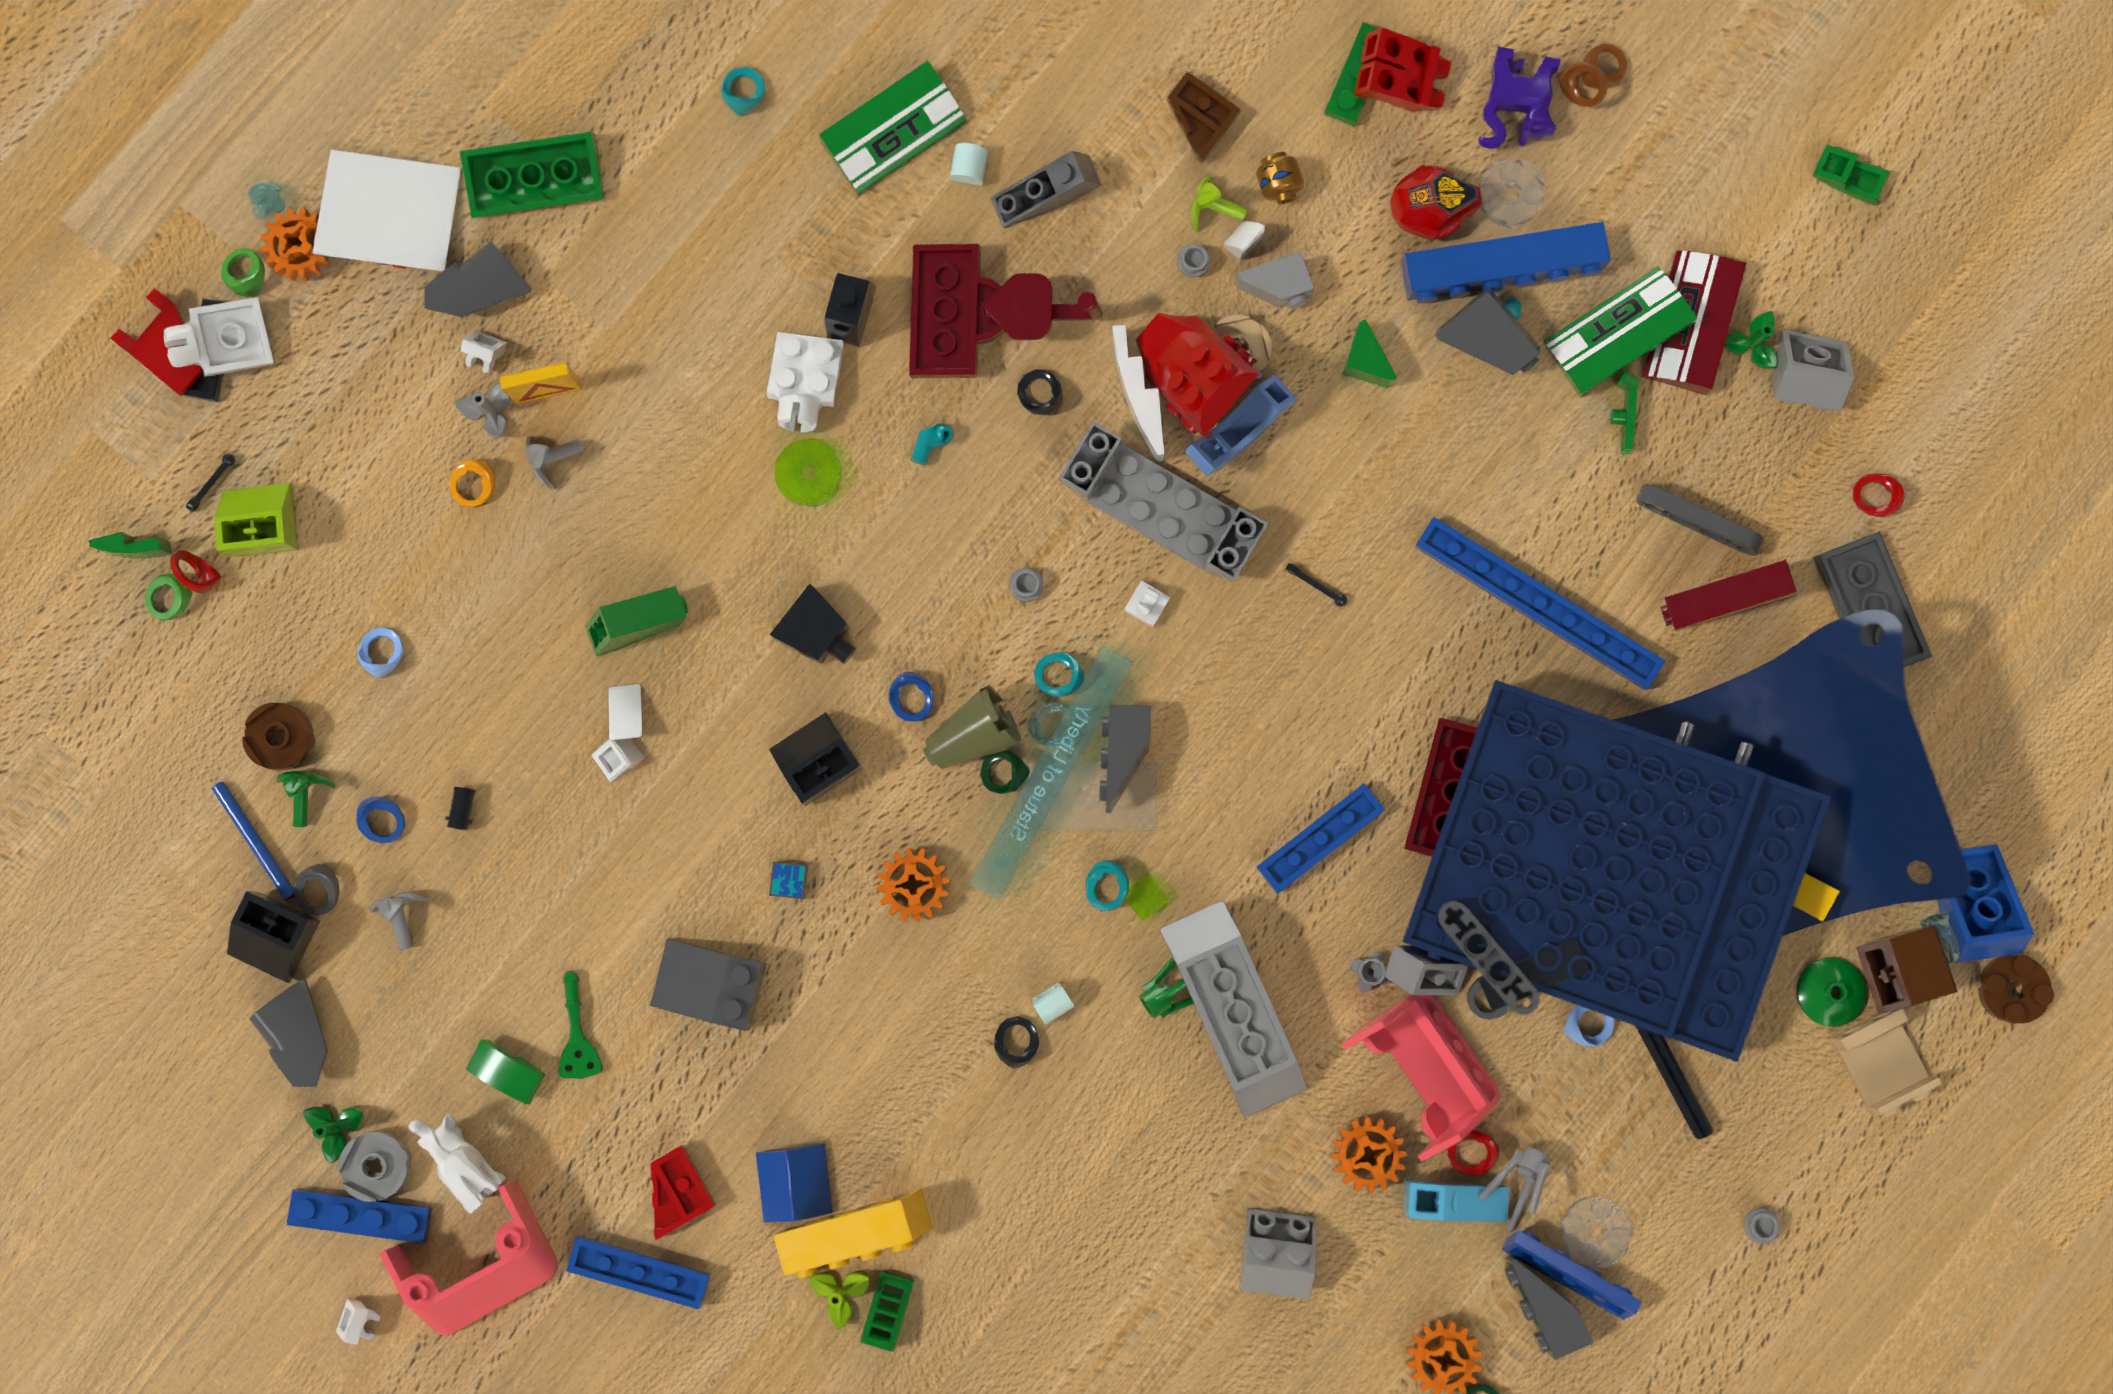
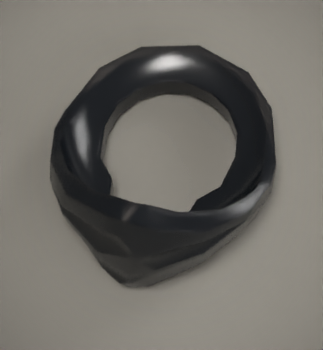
M1033 370L1024 374L1018 383L1017 394L1021 404L1032 414L1054 415L1057 414L1060 408L1062 386L1058 378L1045 370ZM1035 379H1043L1052 387L1053 397L1042 406L1039 403H1032L1026 396L1028 384Z
M1019 1016L1003 1021L999 1025L994 1037L995 1053L1001 1061L1011 1068H1020L1029 1063L1036 1055L1039 1047L1036 1027L1030 1020ZM1013 1025L1023 1026L1030 1034V1043L1025 1049L1024 1055L1014 1056L1008 1054L1007 1048L1003 1043L1004 1032Z

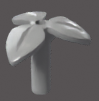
M500 383L496 384L489 391V399L482 393L477 392L472 396L461 398L455 402L459 412L469 419L477 420L486 415L484 429L491 437L500 438L507 430V418L497 413V410L509 407L511 398L501 389Z
M534 436L527 437L525 443L526 456L532 465L536 478L550 489H555L556 487L548 480L544 472L545 466L583 452L579 439L551 449L546 445L534 444Z
M403 892L396 896L389 895L376 900L369 907V911L374 913L376 910H379L380 914L387 921L392 920L399 950L411 948L413 944L403 908L406 903L411 901L428 902V897L413 892Z

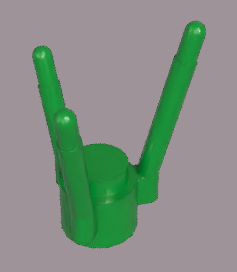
M1172 957L1151 981L1142 986L1144 992L1139 995L1141 1003L1152 1018L1160 1015L1163 1019L1174 1011L1194 1004L1191 997L1171 1004L1175 1001L1173 995L1187 987L1184 980L1171 988H1168L1165 983L1158 986V983L1176 965Z

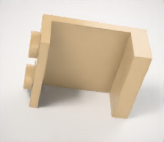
M1903 1009L1877 1014L1830 1038L1869 1113L1883 1114L1884 1117L1899 1113L1904 1109L1902 1104L1912 1099L1917 1102L1934 1094L1932 1089L1942 1084L1939 1077L1928 1075L1902 1024L1909 1021Z

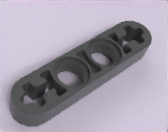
M1644 484L1636 499V502L1642 507L1747 555L1756 556L1764 541L1760 534L1653 485Z
M1457 901L1444 903L1438 912V921L1441 927L1514 1012L1521 1015L1534 1012L1540 1001L1536 988L1465 905ZM1448 908L1454 911L1460 908L1463 912L1460 915V919L1466 926H1468L1470 921L1475 924V927L1467 930L1460 940L1455 936L1456 933L1461 932L1458 926L1454 923L1449 925L1445 923L1448 917L1445 911ZM1473 934H1481L1487 940L1486 949L1480 954L1471 953L1467 948V939ZM1496 961L1506 962L1510 967V974L1503 981H1496L1490 975V967ZM1517 975L1521 978L1520 982L1515 983L1517 987L1524 993L1528 990L1532 993L1529 997L1531 1004L1528 1007H1525L1523 1004L1518 1006L1514 1004L1517 996L1510 988L1506 994L1501 990V988L1510 985Z

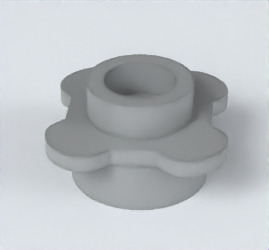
M1374 952L1369 958L1364 960L1355 959L1352 962L1351 969L1358 976V987L1360 990L1370 991L1372 986L1389 983L1390 980L1384 977L1386 968L1383 964L1384 957L1382 954ZM1370 968L1374 970L1373 975L1368 974Z

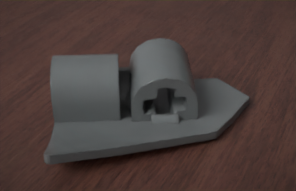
M490 241L464 263L457 262L452 264L425 286V309L464 317L530 293L531 287Z
M300 980L256 1011L250 1017V1021L271 1047L269 1050L271 1058L293 1087H317L328 1049L306 980Z

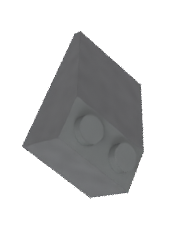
M667 939L650 1006L742 1031L750 1030L767 963Z

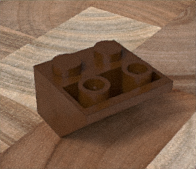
M1936 925L1869 941L1856 947L1878 1014L1915 1006L1958 992Z

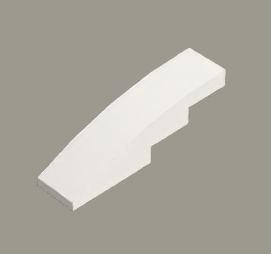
M1126 325L1112 326L1116 366L1127 404L1138 430L1157 462L1163 461L1164 444L1158 388L1145 389L1142 356L1128 358Z

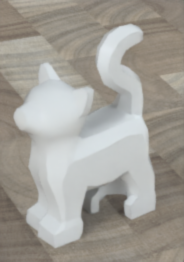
M450 1114L444 1117L443 1123L435 1130L422 1119L410 1122L408 1127L410 1131L421 1137L417 1141L418 1144L428 1150L438 1164L437 1175L470 1214L483 1203L482 1200L487 1195L489 1196L496 1191L499 1184L506 1179L500 1172H494L480 1152L464 1140L462 1129L456 1125L455 1119Z

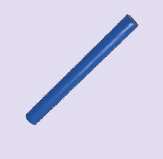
M222 781L211 788L283 899L286 901L294 897V888L225 783Z

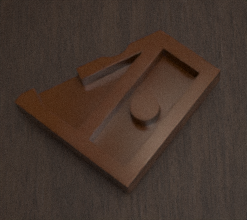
M1188 71L1167 98L1173 114L1198 161L1201 163L1204 162L1241 110Z

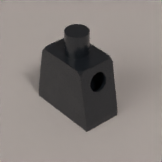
M837 273L825 314L828 339L843 340L845 344L860 347L876 286L873 283ZM838 324L844 325L849 329L840 328Z
M811 584L806 587L770 633L777 642L819 664L823 663L829 654L845 664L856 651L853 645L842 638L850 628L849 625Z

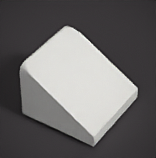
M1244 221L1224 242V246L1239 260H1243L1263 239L1265 227L1261 223Z
M631 738L609 739L591 755L609 782H613L644 759V756Z

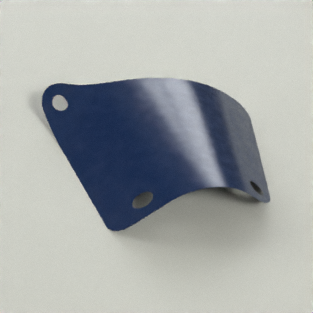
M1872 609L1835 620L1816 630L1775 659L1743 675L1684 699L1648 711L1613 719L1614 721L1675 742L1682 722H1688V725L1691 723L1694 725V729L1688 743L1689 747L1735 762L1741 743L1747 742V745L1750 743L1753 745L1747 767L1831 796L1805 873L1840 892L1824 921L1793 906L1783 936L1829 920L1870 909L1903 903L1960 897L1967 892L1970 886L1969 870L1909 706L1904 680L1902 625L1898 618L1890 612ZM1870 623L1881 625L1884 631L1881 641L1874 646L1864 645L1860 640L1862 627ZM1914 861L1926 863L1932 870V880L1927 884L1914 882L1908 875V865Z

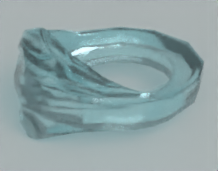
M1058 703L1044 704L1038 707L1032 714L1027 725L1029 734L1036 742L1046 747L1056 748L1062 746L1063 738L1069 737L1073 739V737L1068 735V731L1061 737H1050L1047 734H1042L1040 719L1045 718L1050 712L1061 711L1069 718V728L1073 727V729L1069 730V733L1072 734L1074 729L1078 727L1072 724V722L1078 724L1077 717L1074 711L1067 705ZM1065 739V740H1064V743L1066 744V743H1068L1070 740H1069V739Z
M1948 912L1924 918L1920 922L1922 927L1936 925L1948 964L1957 961L1959 958L1958 943L1949 923ZM1943 937L1949 943L1951 953L1946 948Z

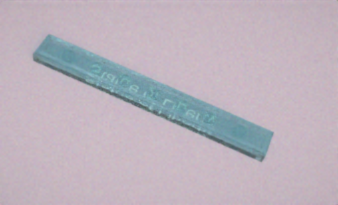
M1105 646L1102 647L971 879V885L998 900L1001 899L1133 664L1132 661Z

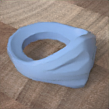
M384 627L370 630L363 636L358 647V661L362 668L377 678L385 677L397 667L402 659L403 646L400 637L393 630ZM378 637H387L394 643V653L389 658L387 664H374L369 656V646Z
M1578 1005L1575 1006L1568 1015L1564 1027L1565 1035L1579 1045L1595 1047L1604 1043L1612 1035L1615 1026L1614 1018L1603 1015L1605 1021L1604 1028L1598 1035L1592 1037L1582 1035L1577 1021L1581 1018L1582 1013L1588 1009Z

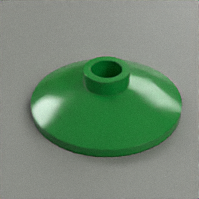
M1823 958L1811 963L1802 972L1797 983V999L1801 1009L1812 1021L1823 1026L1838 1027L1850 1023L1861 1013L1866 1002V985L1862 975L1852 964L1842 959ZM1837 986L1841 992L1837 999H1834L1830 994L1831 988Z

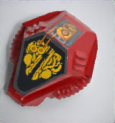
M1424 164L1399 181L1390 200L1391 214L1397 225L1408 233L1430 241L1448 237L1461 227L1462 220L1473 216L1483 204L1480 187L1454 177V174L1450 173L1446 168L1443 169V167L1427 166Z

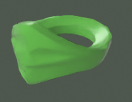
M247 248L238 249L229 254L224 260L221 277L226 286L237 295L255 297L263 286L265 266L256 252ZM240 257L251 258L252 266L248 276L239 280L231 276L230 268L235 260Z
M173 573L162 574L149 584L145 595V603L152 616L159 620H172L185 611L190 603L193 591L183 586ZM169 585L174 590L175 596L171 609L163 613L155 606L154 595L161 586Z

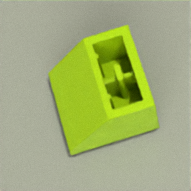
M291 483L224 490L222 492L214 516L216 548L218 552L229 557L297 550Z

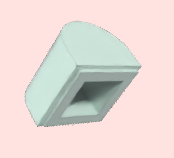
M956 144L950 181L982 186L988 151L975 144Z
M1061 983L1054 984L1032 998V1004L1045 1025L1075 1007Z

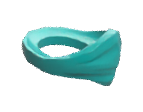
M748 67L733 69L722 82V99L735 114L744 116L762 101L765 95L763 78L756 70ZM747 77L756 83V92L750 99L734 97L731 92V86L736 79Z
M1063 652L1044 656L1038 661L1034 671L1037 686L1041 691L1051 696H1068L1085 681L1084 671L1080 663L1071 655ZM1053 662L1065 664L1067 668L1072 669L1070 683L1056 688L1045 684L1043 672L1046 666Z
M1103 860L1095 864L1089 871L1086 879V896L1091 906L1100 911H1111L1122 905L1129 891V878L1125 870L1119 863L1111 860ZM1104 874L1116 875L1117 882L1120 885L1119 894L1111 903H1101L1096 896V886L1103 879Z

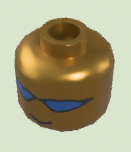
M1277 152L1264 157L1256 171L1263 197L1270 201L1277 200L1278 205L1294 201L1297 198L1296 193L1304 185L1297 159L1293 156H1287L1286 152Z

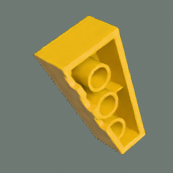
M922 1188L910 1191L909 1194L894 1201L893 1197L866 1206L867 1209L862 1210L861 1207L853 1208L836 1214L831 1219L830 1216L823 1217L774 1234L773 1237L784 1276L797 1273L798 1278H804L818 1273L817 1267L828 1264L829 1269L832 1270L850 1264L849 1258L860 1256L861 1261H866L881 1256V1250L892 1247L893 1252H899L913 1247V1240L933 1229Z

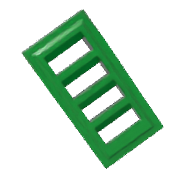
M885 1271L880 1272L860 1340L861 1343L894 1352L914 1280ZM884 1285L903 1289V1296L884 1291ZM880 1299L899 1303V1309L880 1305ZM876 1313L896 1318L895 1323L876 1319ZM872 1327L892 1332L891 1337L888 1338L871 1333Z

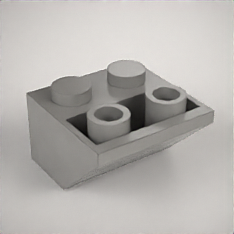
M1247 1209L1241 1257L1240 1290L1309 1299L1315 1276L1316 1217Z

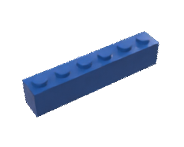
M1597 222L1405 253L1401 261L1407 301L1417 300V303H1429L1437 300V296L1450 294L1451 298H1460L1469 295L1470 291L1479 289L1484 291L1488 287L1496 292L1502 290L1504 285L1516 284L1517 288H1523L1536 284V280L1548 278L1549 282H1560L1568 279L1569 275L1581 273L1582 277L1596 276L1602 273V270L1605 269L1611 258L1604 222Z

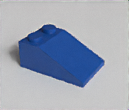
M1998 845L1962 849L1961 851L1970 873V886L1963 896L1938 900L1943 933L1955 963L2021 954L2034 936V932Z

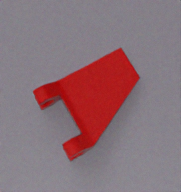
M153 288L145 298L161 310L156 318L137 340L123 332L120 328L110 339L182 397L202 374L203 369L200 365L196 364L182 367L171 365L167 355L169 354V348H166L164 343V330L167 327L183 325L184 322L177 305L156 288Z

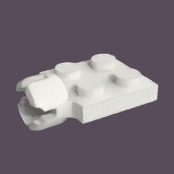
M258 297L190 308L189 322L183 325L167 327L164 330L165 347L169 348V354L167 355L171 365L174 367L193 364L200 365L205 377L274 364Z
M777 332L766 394L768 399L779 401L777 421L780 427L794 432L798 416V423L801 424L800 433L812 432L817 425L819 410L826 406L834 407L844 350L843 340Z

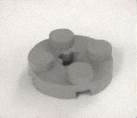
M383 1131L364 1133L352 1139L344 1147L338 1162V1169L344 1181V1188L350 1195L365 1202L390 1198L399 1192L408 1180L411 1168V1153L400 1139ZM379 1158L383 1169L382 1172H376L373 1176L369 1174L370 1167L366 1164L368 1160L373 1161Z

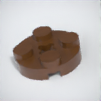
M267 703L256 708L248 716L245 722V737L242 736V744L247 756L255 764L275 771L291 769L300 764L315 744L313 728L309 718L299 708L285 703ZM275 728L279 731L284 730L286 733L282 744L278 742L272 744L270 741L274 737L272 731Z
M2007 955L1995 958L1985 966L1980 976L1983 977L1981 988H1978L1981 1004L1992 1017L2007 1023L2025 1024L2034 1021L2045 1012L2048 1004L2054 998V991L2051 988L2047 972L2037 961L2032 960L2028 956ZM2013 980V982L2022 985L2020 997L2016 995L2009 996L2008 991L2011 989L2010 981Z

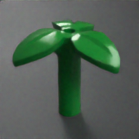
M1768 311L1755 317L1749 324L1750 338L1740 331L1732 332L1727 335L1725 347L1735 355H1742L1750 348L1752 349L1751 362L1761 368L1774 369L1777 366V356L1773 348L1763 345L1774 334V314L1772 311Z
M291 771L276 777L277 783L283 782L284 790L288 797L294 796V827L307 826L308 788L312 784H324L334 789L336 787L327 777L315 772L304 774L302 771Z
M311 1107L303 1111L305 1121L313 1129V1135L318 1139L325 1138L322 1142V1152L328 1163L338 1160L344 1147L347 1145V1141L341 1134V1131L355 1132L363 1121V1112L356 1107L343 1109L337 1121H334L333 1114L328 1108Z

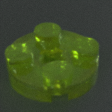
M802 439L791 443L775 461L776 484L783 496L790 502L805 505L806 507L820 506L831 500L839 489L838 486L842 477L840 460L830 446L818 439ZM805 465L809 467L815 466L818 469L814 472L815 479L813 481H809L807 478H800L799 475L803 472L802 467Z

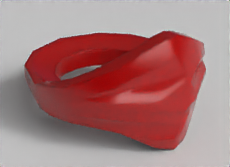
M1867 474L1861 477L1853 487L1854 503L1858 509L1870 516L1886 517L1901 508L1905 500L1903 486L1894 477L1887 474ZM1869 483H1878L1884 486L1886 491L1891 493L1890 503L1888 506L1882 505L1878 508L1866 505L1860 496L1862 487Z
M178 550L170 558V567L173 574L183 586L191 591L203 594L211 590L220 581L221 575L214 567L186 550ZM179 560L187 562L194 569L195 573L199 576V582L192 581L183 574L179 566Z
M1472 1130L1463 1139H1475L1477 1142L1485 1144L1487 1156L1478 1165L1469 1167L1460 1164L1455 1155V1149L1460 1142L1448 1147L1447 1156L1452 1167L1459 1173L1471 1176L1482 1175L1490 1171L1499 1157L1500 1150L1498 1144L1491 1136L1479 1130Z

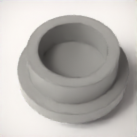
M1198 244L1185 246L1181 249L1177 258L1179 270L1185 276L1191 278L1204 275L1211 263L1210 254L1207 249Z
M1022 568L1016 571L1010 579L1012 595L1022 602H1031L1037 599L1043 590V580L1040 574L1031 568Z
M1756 1208L1745 1217L1744 1230L1752 1241L1766 1244L1777 1237L1780 1223L1772 1211L1765 1208Z

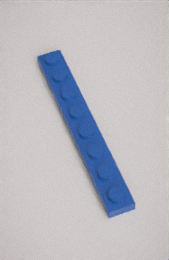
M1435 517L1431 519L1414 546L1643 690L1649 689L1665 663L1664 659Z

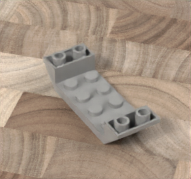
M1094 421L1058 478L1060 482L1098 510L1201 570L1235 582L1269 524L1240 506L1237 510L1233 509L1122 444L1121 437Z
M1221 900L1159 928L1231 1084L1230 1087L1244 1118L1306 1090L1307 1087L1297 1059L1245 943L1224 902Z

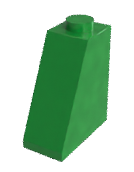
M676 586L599 607L585 625L596 657L680 626L687 618V603L683 595L678 594Z

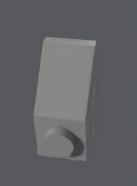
M1301 252L1239 272L1235 280L1238 289L1278 308L1289 305L1290 309L1303 306L1308 303V298H1311L1314 290Z
M1395 945L1384 977L1412 995H1458L1468 968L1467 965L1443 956L1441 960H1436L1427 956L1428 951L1412 945Z

